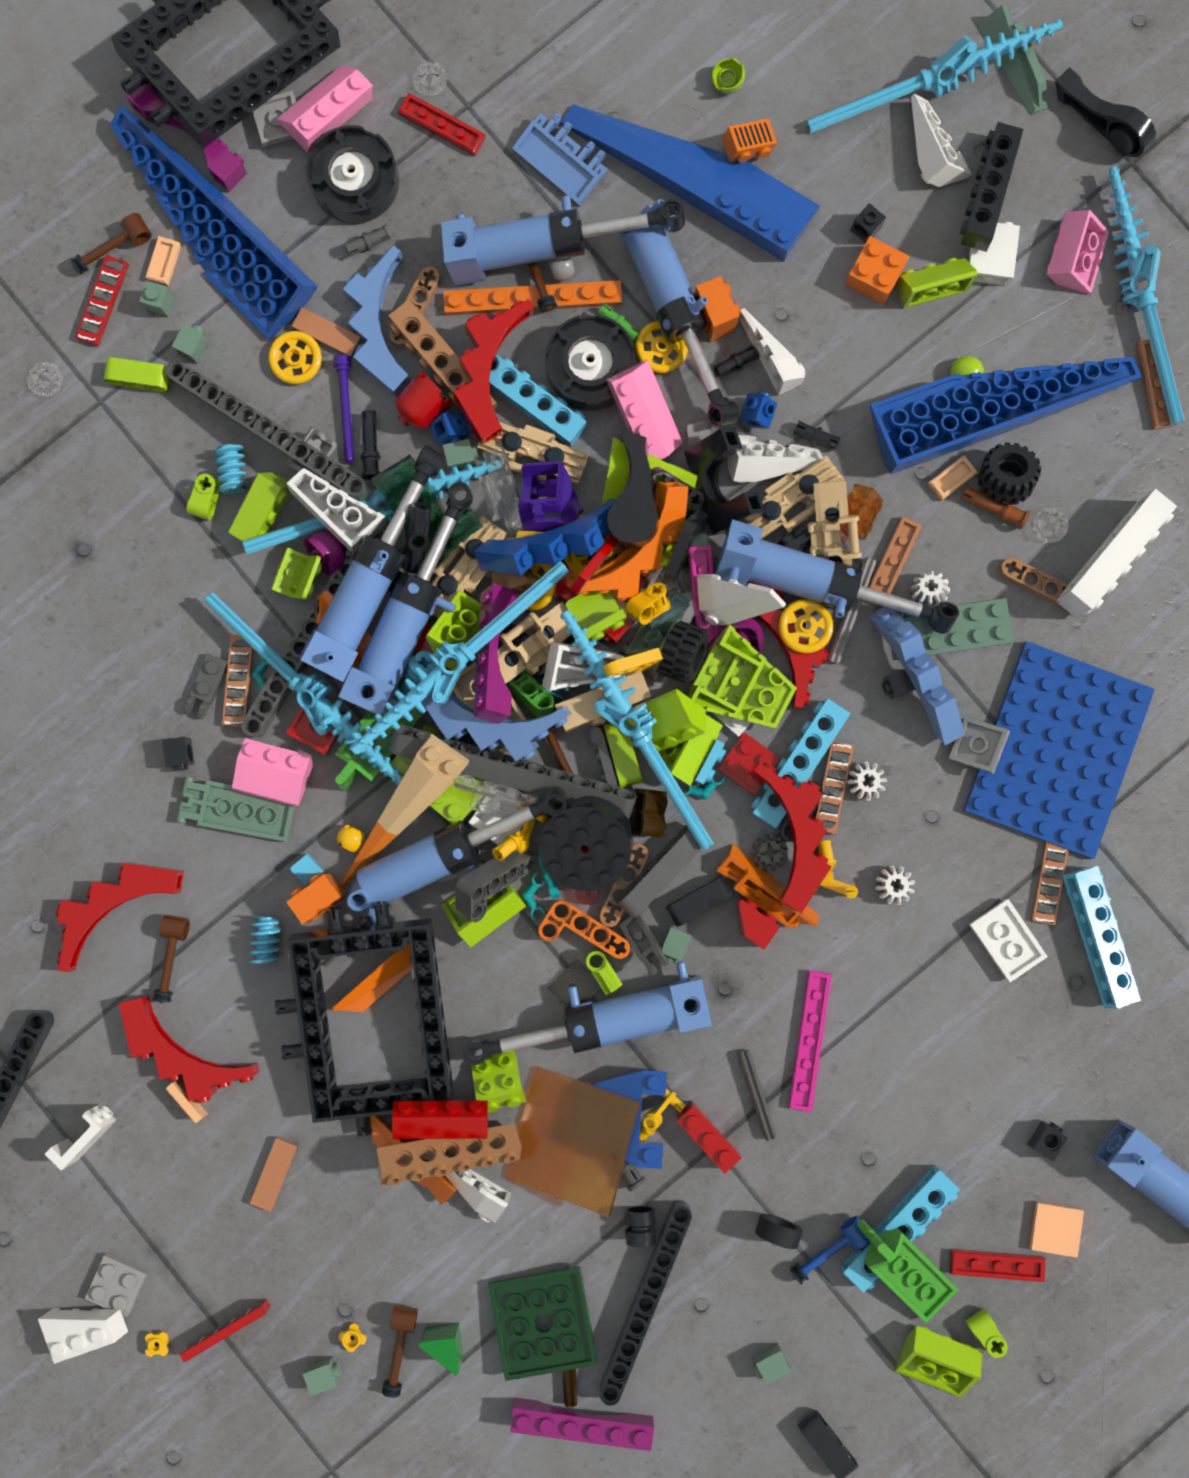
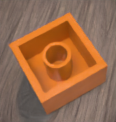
M869 236L845 285L884 305L910 256Z
M719 276L697 285L694 295L697 299L704 296L708 300L707 305L702 310L708 321L704 329L710 342L734 333L740 309L736 302H732L730 297L731 289L728 282H724L722 277Z
M318 873L309 880V886L299 887L290 894L291 899L286 903L302 925L313 922L324 914L327 908L333 907L348 896L333 873Z

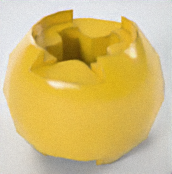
M346 825L339 830L336 839L338 845L355 853L362 848L366 837L365 833L361 832V830Z

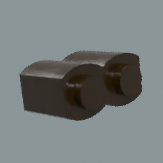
M635 788L634 793L637 798L629 821L632 834L662 837L666 826L664 813L668 805L667 792Z

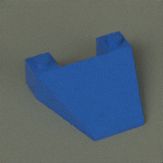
M642 1070L573 1089L570 1137L636 1167L662 1169L663 1143L641 1142L640 1128L642 1094L666 1096L667 1072Z

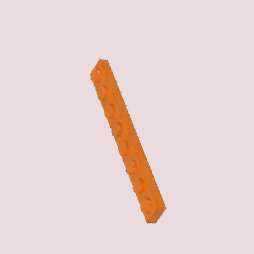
M621 280L545 285L548 295H553L557 304L555 309L597 307L604 304L608 306L622 305ZM536 285L443 291L445 316L506 312L511 309L514 303L518 301L524 302L528 299L534 306L533 310H540L537 304L540 296Z

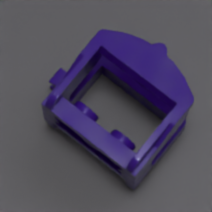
M552 461L522 465L523 483L521 501L518 503V512L523 531L547 532L579 518V514L583 512V506L579 504L578 497L572 489L570 476L563 463ZM558 474L557 479H538V475ZM542 496H556V498L539 499ZM561 512V519L558 517L544 518V513Z

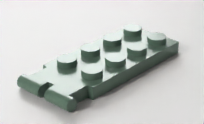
M1007 598L956 605L959 609V616L950 632L946 634L935 632L926 619L916 616L904 618L903 614H898L905 622L909 621L921 633L925 651L929 656L1014 643Z
M185 776L181 796L189 797L188 803L180 801L176 821L185 823L187 818L197 820V825L289 842L296 806L232 790V785L208 780H206V784L194 783V778Z

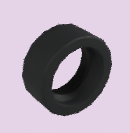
M770 1214L760 1215L755 1230L756 1235L765 1241L788 1249L798 1248L803 1232L802 1228L798 1225Z

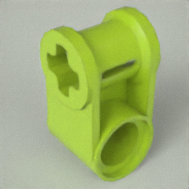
M201 474L196 478L192 494L187 503L186 511L188 514L207 520L212 519L220 494V483L209 474ZM210 483H211V487H210V488H209V487H206V488H205V485H206V484H207V485H210Z
M984 1308L965 1320V1323L976 1339L980 1341L992 1357L1001 1358L1005 1356L1008 1350L1007 1342ZM993 1341H996V1344H997L996 1347H993V1345H992V1342H993Z

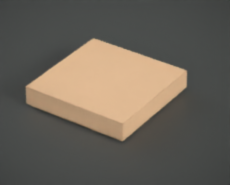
M1036 1201L1029 1248L1035 1251L1078 1258L1084 1210Z

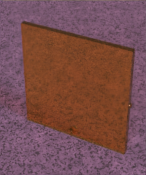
M536 1067L518 1131L522 1146L520 1160L509 1164L506 1178L552 1195L555 1199L568 1201L607 1217L611 1216L641 1102L591 1085L590 1082H582L541 1067Z

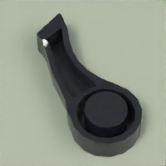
M1070 67L1055 81L1058 100L1077 111L1086 122L1111 141V144L1119 152L1129 157H1139L1155 141V127L1142 111L1132 106L1110 103L1097 97L1083 84L1081 77Z
M623 429L624 445L629 460V477L624 490L609 509L607 521L610 533L616 542L624 547L638 548L645 546L653 540L658 531L659 518L654 500L652 473L648 461L647 438Z

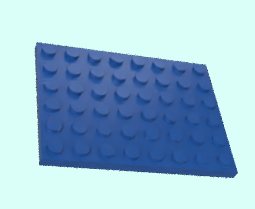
M1024 642L994 724L995 726L1008 729L1010 734L994 774L978 769L963 811L1039 840L1063 847L1084 857L1095 859L1155 689L1031 642Z

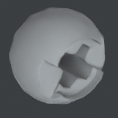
M571 257L549 260L554 279L566 281L574 274L575 271Z

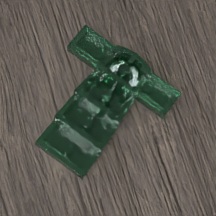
M411 454L371 478L372 483L385 498L386 504L394 513L417 471L414 469L415 460ZM428 481L417 502H424L432 507L428 532L429 545L425 556L446 512ZM470 506L466 508L464 513L460 512L440 558L452 552L460 541L483 528L481 521ZM409 517L404 525L405 529L408 527ZM415 536L414 541L419 540L422 536ZM403 547V548H401L400 550H398V551H399L400 553H402L403 555H404L405 547Z

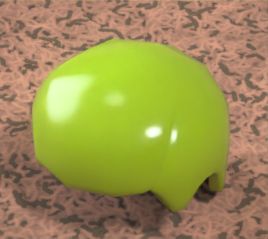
M735 58L721 60L716 63L712 71L713 85L724 94H733L738 91L745 81L744 66Z
M970 355L963 356L950 365L949 376L961 374V376L970 375L975 372H981L982 374L984 373V368L977 358Z

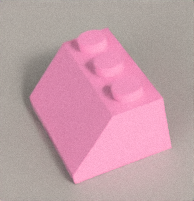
M1090 210L1065 212L1063 221L1060 224L1057 241L1054 244L1053 255L1047 268V275L1057 285L1086 294L1092 293L1109 235L1107 228Z
M245 738L237 757L232 790L299 807L313 769L312 757Z

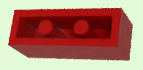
M693 1101L676 1115V1120L724 1174L742 1158L739 1151Z

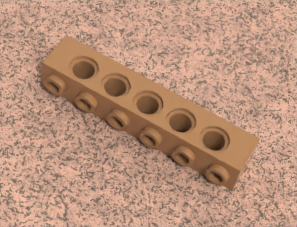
M408 299L388 315L389 327L396 336L399 334L405 340L403 344L410 353L415 352L418 355L420 365L425 370L429 369L434 374L432 378L440 388L442 386L445 387L449 392L447 394L448 398L456 405L457 403L454 400L456 388L462 383H470L460 367V359L412 301ZM409 326H416L418 328L415 333H408L406 330ZM424 343L433 345L428 351L421 349ZM439 360L447 362L444 368H438L435 364ZM453 377H459L462 382L459 385H452L450 380ZM491 397L493 409L496 410V409H497V403H496V401Z
M512 1123L488 1128V1139H424L376 1148V1165L381 1186H393L410 1180L419 1181L431 1176L441 1177L452 1172H466L479 1167L488 1168L495 1164L513 1163L516 1160H520L522 1146L516 1125Z

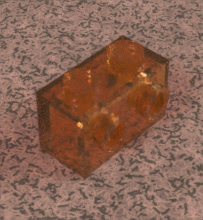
M854 484L847 499L849 515H859V521H857L858 539L865 540L873 528V522L877 514L882 509L883 499L874 488ZM841 523V531L846 536H849L848 523Z

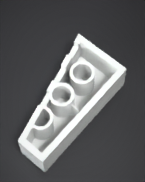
M305 468L287 482L290 493L353 555L359 548L364 535L373 538L387 525L385 515L370 509L368 505L353 499L344 491L331 486L327 481Z

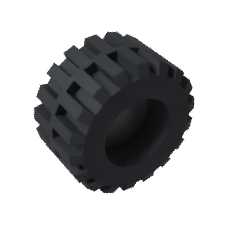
M1005 442L1004 446L998 444L995 446V449L991 448L978 473V485L981 486L980 490L982 493H987L986 497L988 499L993 498L995 499L994 502L998 504L1003 502L1004 505H1009L1012 502L1013 505H1016L1019 501L1024 502L1027 497H1030L1041 475V466H1039V458H1035L1036 454L1033 451L1029 452L1028 447H1021L1019 443L1011 445L1010 442ZM1002 471L1012 472L1017 477L1007 476Z
M678 621L672 627L661 651L663 660L659 662L660 674L679 682L690 684L699 673L704 662L709 643L708 631L698 626Z

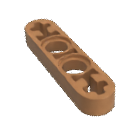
M428 266L422 269L406 301L410 299L422 315H424L440 285V274L436 268ZM431 274H433L435 280L429 281L427 286L430 291H428L425 288V285L427 284V279L425 276H431ZM419 292L426 294L425 301L421 303L414 300V296ZM409 326L408 328L410 329L406 331L408 333H415L417 327ZM390 329L389 337L392 344L399 348L405 347L403 344L405 340L400 338L397 341L395 334Z
M1008 558L1000 564L999 573L1003 578L1062 607L1056 599L1062 593V589L1068 586L1067 584L1016 558ZM1012 563L1014 565V570L1019 572L1023 568L1024 571L1021 573L1018 579L1017 576L1019 575V573L1013 571L1009 574L1007 572L1008 568L1005 566H1008ZM1027 573L1035 575L1036 583L1034 585L1026 583L1025 575ZM1047 583L1055 585L1056 593L1054 595L1046 593L1045 586Z
M642 844L633 845L634 850H638L640 847L642 848V853L645 854L643 858H638L636 864L641 865L640 868L637 869L633 865H628V868H632L635 871V878L642 872L649 855L647 848ZM631 854V858H630V861H631V862H632L633 859H634V856H635L634 854ZM621 877L612 885L600 912V921L603 925L614 927L620 921L624 912L622 908L620 911L615 909V921L611 920L607 923L606 917L603 915L605 912L609 913L612 906H607L609 901L619 906L613 899V892L617 889L625 890L632 881H625Z

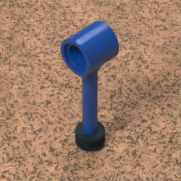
M853 1216L841 1225L839 1229L843 1234L841 1238L804 1265L800 1266L797 1263V1267H791L790 1270L793 1273V1278L800 1284H803L802 1281L805 1282V1280L809 1279L808 1273L848 1244L854 1250L865 1246L869 1239L857 1227L858 1221L861 1220L859 1216Z

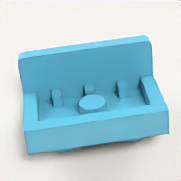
M719 740L714 741L708 757L701 765L694 782L702 786L705 781L708 783L711 781L715 773L712 767L716 761L721 762L726 752L723 749L725 743Z

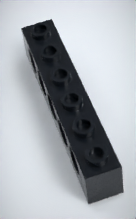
M997 122L994 131H989L985 143L989 147L984 149L980 160L984 164L979 166L975 177L979 182L974 184L970 198H974L973 203L969 202L965 216H968V220L963 221L959 233L963 235L961 245L987 252L994 237L1024 129Z

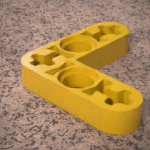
M656 648L615 660L604 665L603 668L607 678L617 675H625L627 677L648 669L662 661L663 657L660 649Z

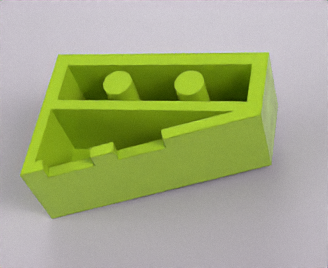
M277 472L258 473L228 533L241 541L267 534L292 496L287 486L289 480Z

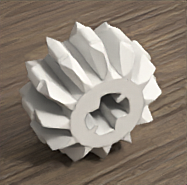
M933 570L930 571L929 575L922 572L920 578H914V585L910 589L911 593H913V601L919 600L918 603L928 606L946 602L948 599L947 595L950 594V587H947L948 579H942V573L935 576Z
M863 762V769L859 764L855 765L856 772H849V775L854 780L847 781V784H854L855 786L850 789V792L854 793L858 790L856 798L861 799L864 795L866 801L871 800V794L874 798H878L879 793L877 790L885 791V787L880 785V783L887 782L886 778L880 779V775L884 773V770L876 772V763L872 764L869 768V763ZM870 777L869 785L864 786L862 782H864L865 778Z
M889 866V873L885 869L881 870L884 878L876 877V881L882 882V884L876 886L875 889L883 890L879 897L881 899L887 897L886 903L891 904L894 900L897 905H900L901 898L905 901L909 900L907 892L914 893V890L910 889L909 885H914L915 881L907 880L911 873L906 872L903 874V867H898L896 871L894 866ZM893 881L900 885L899 889H894L891 886V882Z

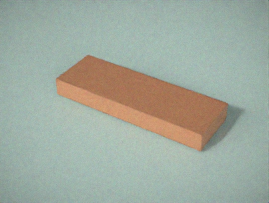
M301 307L291 326L294 330L310 335L316 341L337 352L351 356V359L362 340L360 336Z
M278 1136L276 1137L250 1201L251 1205L269 1212L273 1211L299 1146L298 1144Z

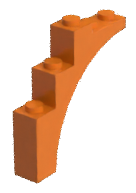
M678 481L657 482L654 500L658 511L659 527L653 540L643 547L626 548L614 560L600 567L578 594L585 595L588 594V591L609 593L610 590L611 594L621 601H627L630 597L638 595L640 572L651 573L653 569H661L663 544L674 545L678 540L686 520L688 486ZM578 575L567 576L566 586L571 588Z

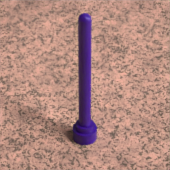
M336 355L333 357V366L339 373L345 461L350 464L354 461L348 372L352 366L351 356Z

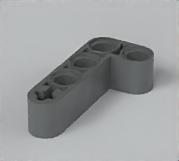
M528 850L524 853L513 851L503 861L493 858L462 876L455 887L456 910L472 922L480 921L487 910V898L532 872L537 865V857Z

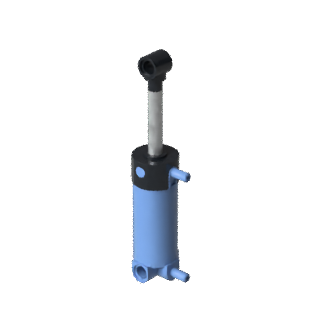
M658 199L653 206L647 205L640 214L658 211V207H661L664 201ZM659 225L618 232L621 241L625 242L668 343H676L682 339L684 340L711 402L707 412L710 424L713 427H720L736 423L739 419L738 406L733 401H729L727 397H723L696 336L707 325L708 321L702 308L707 305L708 300L704 296L697 299L694 295L666 229H661Z
M557 786L550 787L545 791L544 795L538 797V802L472 833L464 822L459 820L424 839L358 869L357 876L353 881L347 898L348 906L354 911H361L365 917L369 916L373 924H376L374 903L380 901L381 904H383V901L391 903L448 875L457 874L466 869L468 873L476 869L475 864L480 862L477 845L543 814L545 816L561 815L567 807L566 792ZM558 798L561 802L559 804H552L549 800Z

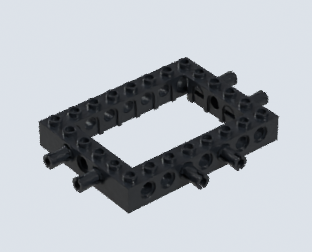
M152 0L156 4L111 37L117 54L134 72L120 82L127 95L130 96L135 90L145 84L163 104L160 108L149 114L152 122L159 128L164 122L174 116L203 149L341 47L338 29L319 10L320 7L331 0H272V4L274 6L277 5L286 15V19L289 22L292 21L300 32L201 104L153 51H158L159 47L169 39L176 38V34L187 26L194 25L195 20L205 13L209 14L211 9L223 0Z
M381 901L373 904L376 924L346 928L343 926L342 907L337 906L336 909L334 907L326 909L330 929L292 934L287 943L295 998L275 1000V1008H278L275 1011L276 1015L295 1012L298 1014L301 1043L282 1045L281 1054H284L282 1055L283 1060L304 1058L313 1123L356 1118L357 1136L363 1137V1132L365 1136L372 1134L369 1116L392 1114L393 1101H454L455 1098L432 918L392 922L389 916L388 901H383V904H381ZM407 944H410V964H413L414 971L413 987H416L417 994L416 1010H419L420 1017L419 1033H422V1055L425 1056L426 1063L425 1078L337 1088L320 960H327L329 957L342 955L352 957L353 954L368 952L376 954L377 951L394 950V952L403 950Z

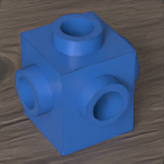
M765 392L747 394L739 419L752 428L769 429L777 403Z
M447 411L434 419L430 424L436 444L462 441L463 438L470 435L463 413Z

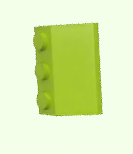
M951 258L945 261L944 264L937 266L929 264L923 267L922 270L915 272L913 269L907 270L900 275L896 282L902 307L904 309L967 292L978 276V272L965 258L959 260Z
M461 590L458 591L451 603L456 605L454 612L451 613L445 610L426 636L434 653L437 651L436 648L440 649L443 646L442 643L444 641L449 644L461 642L466 644L480 632L478 618L481 613V603ZM449 660L445 666L453 671L457 668L458 663L456 660Z
M674 689L646 702V709L650 710L651 717H655L657 720L652 727L653 737L651 741L658 752L675 747L680 743L705 733L706 709L678 689ZM627 719L629 724L636 726V722L633 719Z
M707 714L704 734L659 752L674 779L689 786L696 779L701 765L708 757L709 751L723 725Z
M511 884L487 898L486 913L478 922H472L456 910L455 895L443 903L442 907L456 932L472 947L525 908L526 905Z
M916 1326L906 1338L895 1371L961 1398L981 1378L983 1352L974 1349L970 1345L954 1341L948 1336L934 1333L926 1327Z

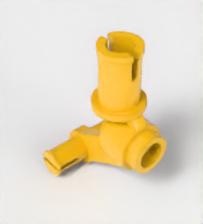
M521 801V803H519L518 810H521L529 805L524 801ZM543 814L524 823L522 830L515 832L513 835H507L505 841L492 850L493 856L497 860L503 861L513 851L518 853L526 852L530 847V835L535 820L537 819L545 823L548 816Z
M831 840L820 841L818 852L828 859L827 864L832 866L820 886L843 894L847 898H855L858 895L856 886L834 880L832 870L837 862L833 858Z
M666 1089V1096H661L666 1100L657 1111H649L641 1120V1142H645L661 1125V1113L669 1103L679 1112L686 1106L676 1097L674 1091L671 1093Z

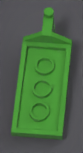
M415 707L409 711L413 718L411 722L402 717L397 723L414 728L422 716V713ZM368 711L360 721L362 725L359 730L362 735L367 733L365 727L370 726L372 728L378 722L375 718L377 714ZM392 726L385 731L387 737L382 738L378 736L373 740V746L379 745L381 747L379 752L382 756L389 757L390 759L394 755L389 750L393 731ZM343 743L335 753V756L346 764L341 773L335 778V782L342 791L349 789V786L358 774L373 782L381 772L378 766L376 768L372 767L373 763L368 762V757L363 760L361 759L362 753L357 755L350 751L351 743L347 745Z
M864 1220L858 1221L857 1227L871 1242L864 1260L865 1264L927 1323L959 1289L898 1228L877 1234Z

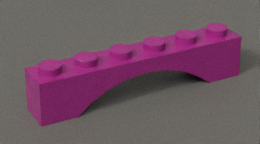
M145 84L135 90L130 96L126 95L131 107L148 122H152L149 114L163 105ZM174 116L164 122V124L172 125L190 135ZM219 138L203 149L212 178L230 192L247 174L243 165L245 163L244 160L237 153L232 154L228 151L227 145Z
M494 583L482 591L480 595L481 613L478 618L480 631L517 599V591ZM500 633L478 651L476 657L477 675L474 680L476 695L473 700V707L475 708L474 717L497 724L511 716L512 694L501 674L498 661Z
M514 1398L510 1432L651 1451L654 1420L653 1416L634 1413L621 1415L582 1414L558 1409L537 1400Z

